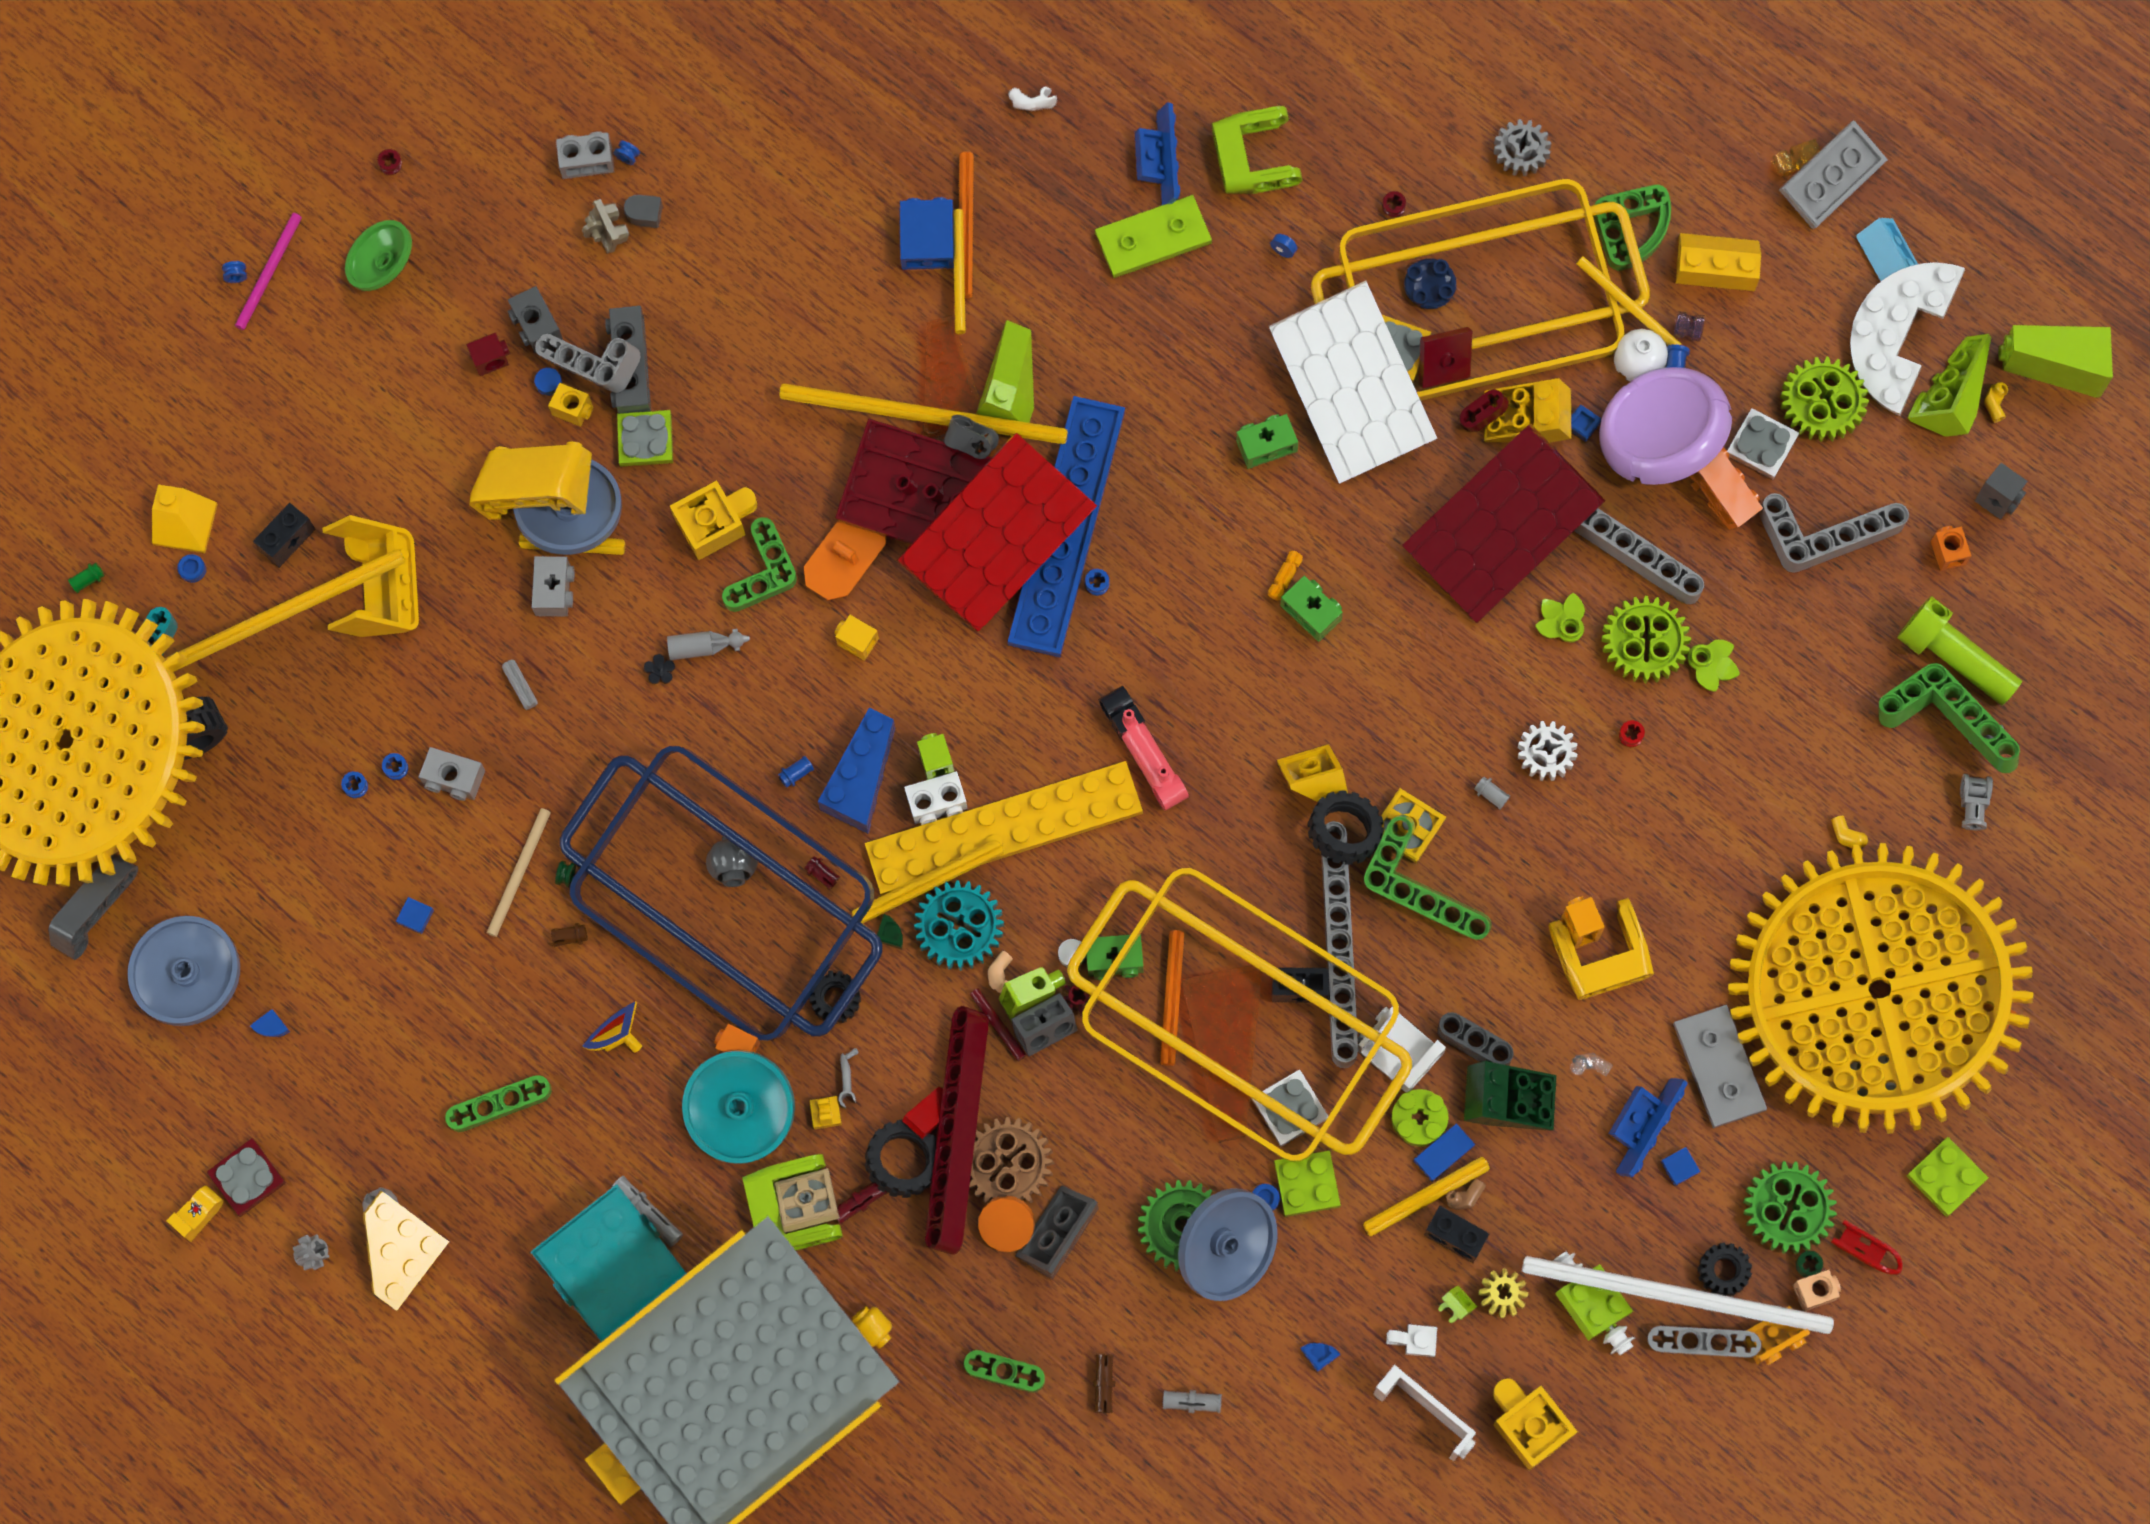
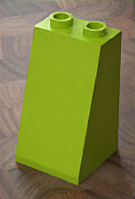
M2013 325L2009 334L2005 335L2003 345L1999 346L1998 359L2003 361V371L2092 397H2101L2113 378L2111 327Z

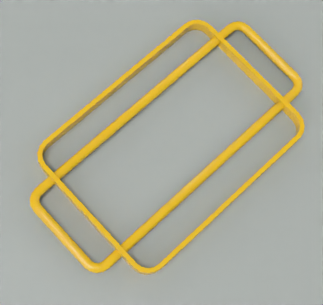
M1570 179L1551 181L1356 227L1349 230L1342 237L1339 247L1341 265L1318 271L1311 281L1313 299L1315 304L1325 300L1321 284L1328 278L1344 275L1349 289L1355 286L1352 277L1354 272L1583 218L1585 219L1598 269L1610 279L1593 216L1612 212L1619 218L1640 295L1633 301L1641 308L1649 301L1650 288L1626 209L1616 202H1604L1590 206L1583 187ZM1567 189L1572 191L1580 201L1581 208L1350 263L1345 251L1346 244L1357 237L1556 190ZM1605 290L1609 304L1608 307L1473 338L1472 349H1477L1607 317L1613 318L1617 332V341L1605 348L1417 392L1420 401L1607 357L1615 353L1618 343L1624 336V326L1620 314L1629 313V311L1623 305L1617 304L1616 299Z
M1181 868L1174 871L1167 878L1159 892L1136 880H1128L1121 883L1105 904L1067 966V974L1070 981L1091 995L1082 1015L1083 1024L1093 1038L1290 1162H1300L1307 1159L1320 1142L1343 1155H1352L1359 1152L1365 1146L1412 1069V1059L1409 1052L1387 1037L1399 1015L1398 1003L1393 994L1204 874L1191 868ZM1183 876L1197 878L1386 997L1393 1007V1014L1382 1033L1167 899L1165 895L1172 884ZM1129 891L1137 892L1152 903L1099 985L1096 986L1079 974V965L1124 895ZM1158 906L1375 1042L1322 1128L1314 1125L1104 991ZM1099 1000L1315 1139L1304 1153L1299 1155L1285 1153L1096 1032L1089 1023V1015L1092 1008ZM1382 1047L1400 1059L1401 1067L1355 1140L1350 1144H1345L1327 1133V1130L1379 1048Z

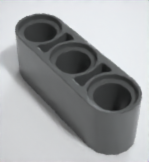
M1450 1012L1441 1017L1437 1031L1440 1039L1479 1062L1488 1061L1510 1065L1514 1054L1513 1048L1508 1042L1457 1013ZM1447 1022H1453L1457 1025L1458 1031L1448 1033L1443 1025ZM1477 1036L1482 1040L1483 1045L1473 1047L1469 1044L1468 1038ZM1496 1050H1502L1506 1053L1507 1059L1505 1061H1497L1492 1053Z

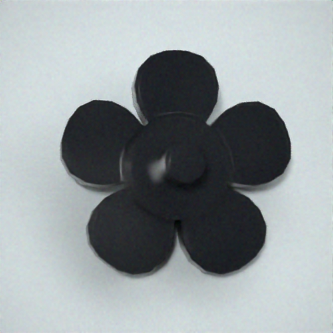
M661 654L655 655L653 662L647 661L644 664V671L650 674L648 677L649 682L657 684L660 678L664 684L671 682L673 676L670 672L675 669L674 662L668 660L664 663L665 658Z

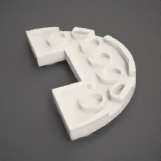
M1923 263L1901 269L1876 285L1857 311L1851 331V355L1855 371H1858L1857 376L1859 380L1864 379L1863 386L1865 389H1868L1871 397L1882 407L1896 415H1901L1922 368L1920 364L1898 356L1918 310L1944 319L1965 272V268L1946 263Z

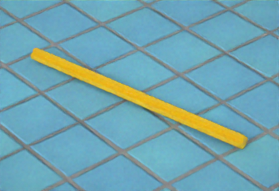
M782 384L779 390V396L784 400L949 426L953 415H963L974 422L993 429L997 434L1013 436L1014 433H1017L1022 438L1065 444L1068 436V431L1065 428L797 385Z
M398 549L179 651V653L186 655L188 660L176 670L404 564L405 559L401 551Z

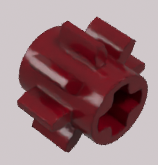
M1065 985V991L1068 993V996H1063L1066 1003L1069 1002V1007L1072 1011L1074 1009L1082 1016L1085 1005L1091 995L1075 985L1072 987ZM1074 994L1077 996L1084 994V1001L1079 999L1077 1002H1074Z

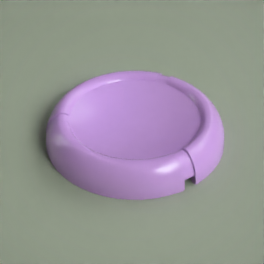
M1670 367L1644 373L1634 378L1626 386H1623L1607 405L1599 429V439L1603 455L1607 463L1617 474L1630 481H1634L1635 477H1638L1642 484L1656 485L1671 483L1689 477L1709 464L1725 445L1732 425V416L1729 413V410H1731L1729 400L1713 379L1696 370Z

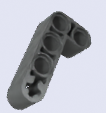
M117 853L111 855L115 874L112 876L104 874L99 866L92 874L93 882L84 883L55 915L49 925L48 932L51 946L73 960L78 959L86 950L90 929L137 875L138 866L124 861Z

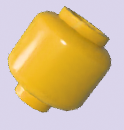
M865 1306L851 1319L852 1323L872 1348L876 1346L880 1349L891 1339L888 1333L891 1331L892 1323L879 1308H868Z

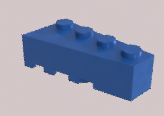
M872 708L867 710L818 800L820 811L867 834L870 831L878 792L882 784L883 773L895 732V724L892 718Z

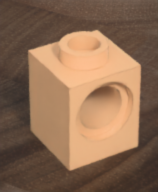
M1829 1270L1798 1280L1793 1284L1803 1312L1836 1301L1840 1297L1838 1293L1841 1292L1839 1281L1835 1275H1831ZM1814 1283L1823 1285L1826 1291L1825 1296L1819 1297L1815 1295L1812 1285Z

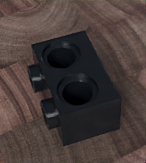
M1439 1206L1424 1236L1474 1264L1490 1233Z

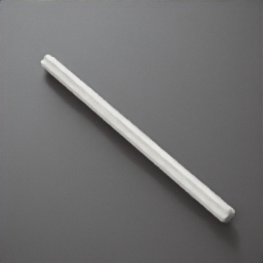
M1530 1256L1524 1258L1522 1271L1528 1274L1826 1334L1831 1333L1834 1324L1833 1318Z

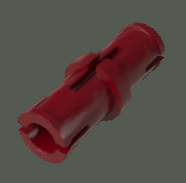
M875 1182L859 1192H852L850 1198L837 1206L839 1213L838 1222L841 1225L859 1211L865 1212L868 1209V1205L888 1192L880 1191Z

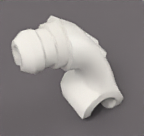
M1043 87L1040 91V96L1035 98H1029L1021 93L1018 88H1013L1009 92V98L1012 100L1013 107L1020 110L1035 111L1053 108L1057 102V96L1048 97L1051 93V89L1048 87Z

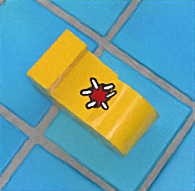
M205 1185L177 1213H173L167 1222L191 1242L219 1211L224 1201Z

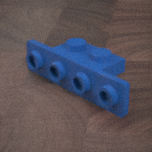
M1169 102L1156 113L1157 131L1138 128L1135 131L1137 180L1161 184L1162 205L1174 203L1180 195V186L1177 178L1179 163L1176 160L1177 138L1174 130L1176 115L1173 112V103Z
M1670 1078L1658 1099L1643 1087H1635L1608 1133L1629 1148L1616 1170L1617 1174L1634 1177L1641 1170L1645 1156L1657 1142L1656 1137L1662 1127L1669 1122L1670 1113L1674 1106L1684 1096V1089L1688 1084L1684 1079Z

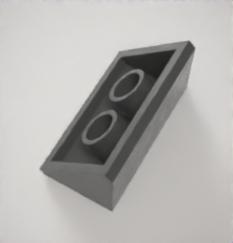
M1061 1185L1036 1223L1029 1242L1019 1249L1015 1256L1053 1280L1098 1211V1202Z

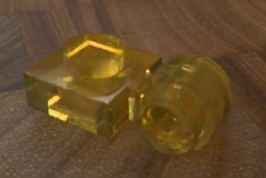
M1816 139L1791 147L1790 153L1787 150L1776 153L1773 156L1774 161L1772 164L1776 172L1785 177L1796 170L1795 166H1797L1799 171L1821 149Z

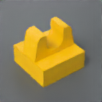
M838 1096L810 1100L814 1130L842 1125Z

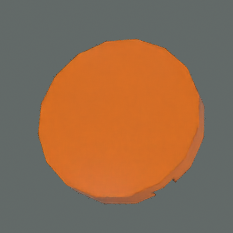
M1014 1196L996 1197L984 1205L978 1219V1229L982 1239L990 1247L998 1251L1012 1252L1021 1249L1029 1242L1035 1230L1034 1215L1031 1208L1021 1199Z

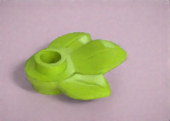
M1572 593L1564 604L1550 599L1542 600L1541 613L1544 620L1535 625L1539 633L1550 639L1560 637L1565 642L1578 641L1584 633V625L1581 620L1585 613L1584 605L1580 598ZM1571 626L1575 629V632L1567 633L1565 628Z
M1718 639L1708 645L1698 644L1690 649L1687 657L1688 663L1696 670V680L1705 689L1716 692L1719 680L1727 681L1739 676L1740 672L1736 664L1728 657L1734 648L1732 643ZM1703 655L1706 661L1699 662L1696 656Z

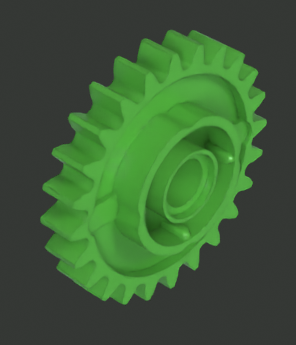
M1177 1180L1175 1188H1172L1167 1182L1165 1192L1156 1188L1157 1197H1147L1150 1206L1141 1207L1146 1216L1138 1217V1221L1145 1224V1226L1138 1228V1233L1146 1235L1141 1239V1244L1150 1245L1146 1253H1156L1155 1263L1164 1259V1268L1173 1263L1176 1272L1180 1269L1178 1249L1182 1232L1176 1229L1175 1224L1181 1219L1188 1221L1196 1208L1212 1194L1211 1189L1205 1193L1202 1192L1201 1183L1196 1188H1192L1191 1180L1187 1182L1185 1187Z

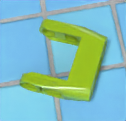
M1275 106L1237 113L1212 123L1213 139L1226 194H1255L1293 187L1302 182L1300 169L1289 165L1250 172L1242 135L1277 129L1282 124H1285L1289 120L1286 107Z
M822 1154L768 1166L743 1177L753 1226H757L765 1218L769 1217L795 1251L835 1241L843 1237L840 1225L823 1224L788 1234L784 1233L774 1182L823 1169L826 1167Z

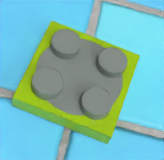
M670 410L617 414L620 467L673 463L672 417Z

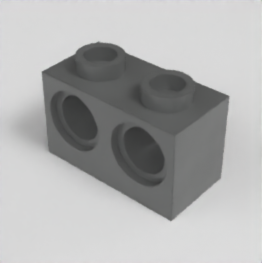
M1060 993L1011 1019L1015 1036L1028 1056L1077 1031L1074 1013Z

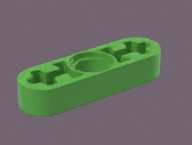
M980 1350L971 1351L964 1360L966 1372L974 1378L1029 1393L1040 1391L1045 1384L1044 1372L1035 1365ZM977 1357H981L982 1363L990 1365V1359L996 1360L992 1366V1376L986 1375L988 1373L986 1368L979 1367L977 1372L973 1371V1366L969 1364L970 1360L975 1361ZM1009 1364L1013 1368V1374L1009 1379L1003 1380L997 1376L996 1370L999 1365ZM1017 1367L1023 1368L1021 1371L1023 1375L1030 1376L1031 1372H1036L1040 1382H1034L1033 1387L1028 1386L1026 1379L1019 1378V1384L1013 1383L1018 1375Z

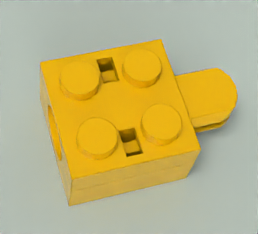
M715 481L670 505V509L676 523L699 561L745 536L740 519L757 509V500L754 492L747 487L726 496L719 483Z
M1503 1379L1495 1386L1493 1399L1505 1414L1497 1419L1493 1425L1529 1471L1578 1432L1542 1386L1538 1387L1528 1396L1516 1381L1512 1379Z

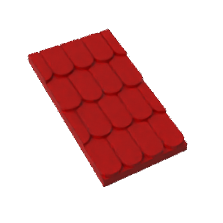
M1014 433L897 561L975 631L979 632L1066 538L1075 531L1097 505L1019 434Z

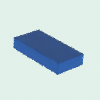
M1456 1123L1414 1159V1162L1433 1182L1470 1151L1475 1144Z

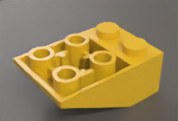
M1559 378L1496 389L1507 397L1509 402L1508 408L1504 414L1484 427L1485 442H1511L1530 423L1549 443L1571 439V389ZM1495 398L1492 401L1493 407H1496L1498 405L1497 399Z

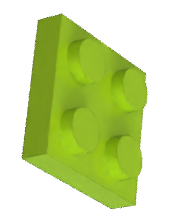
M1949 1137L1939 1144L1906 1176L1946 1217L1988 1179L1987 1175Z
M1330 1150L1312 1153L1307 1159L1300 1162H1290L1285 1159L1274 1160L1285 1217L1334 1209L1341 1206Z

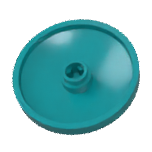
M733 1050L711 1057L694 1071L684 1090L682 1113L689 1135L705 1153L728 1163H748L767 1156L784 1141L793 1123L795 1100L787 1077L774 1062L755 1052Z

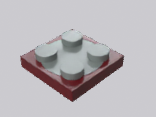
M251 1138L207 1171L210 1178L239 1217L286 1184L254 1138Z

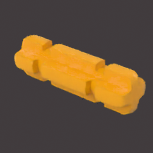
M1293 550L1289 552L1286 562L1283 563L1274 579L1275 584H1272L1268 590L1270 598L1276 601L1281 600L1285 593L1284 589H1287L1296 573V569L1302 562L1303 556Z

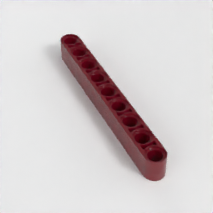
M966 1006L958 1007L954 1011L951 1020L925 1233V1243L928 1248L950 1255L957 1254L963 1243L989 1018L985 1013Z

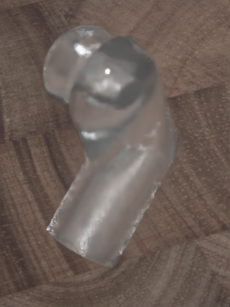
M1595 1053L1576 1055L1570 1064V1070L1576 1075H1582L1585 1069L1593 1068L1606 1077L1613 1067V1064Z

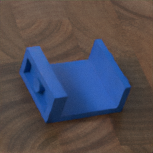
M936 197L932 200L909 198L906 201H900V260L902 270L954 268V208L952 199L947 200L944 197Z

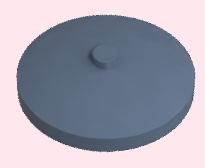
M591 460L586 514L573 515L569 507H560V511H555L550 506L514 508L515 520L523 536L536 547L554 554H578L597 547L613 533L621 516V494L612 474L604 466Z
M195 916L170 918L152 927L136 944L128 964L129 988L136 1003L155 1020L173 1026L198 1024L216 1015L232 998L240 977V959L231 938L215 923Z
M1239 1188L1217 1192L1202 1202L1187 1221L1179 1242L1178 1263L1186 1284L1199 1295L1214 1301L1234 1299L1255 1286L1268 1269L1276 1249L1277 1223L1271 1207L1260 1196Z

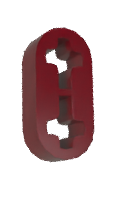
M1496 389L1487 391L1462 410L1460 414L1461 424L1471 432L1482 430L1504 414L1509 403L1507 397ZM1496 398L1498 405L1493 407L1492 401ZM1473 414L1476 415V416H1475L1476 421H1475L1474 423L1471 422V421H1472L1471 416H1472Z

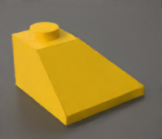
M158 484L152 507V544L205 553L218 505L217 502L184 488Z
M1329 744L1277 760L1278 766L1290 788L1316 802L1322 797L1326 798L1327 794L1331 792L1336 794L1343 790L1348 793L1343 769Z

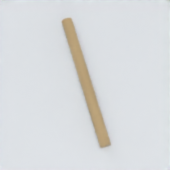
M541 808L487 930V934L493 937H497L551 814L546 809Z

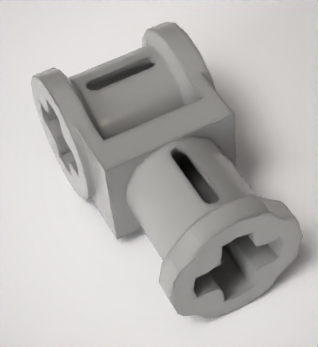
M1963 774L1960 785L1961 807L1965 808V820L1962 821V828L1974 831L1987 828L1984 816L1985 810L1990 805L1993 788L1992 777L1987 776L1986 779L1969 777L1968 774Z

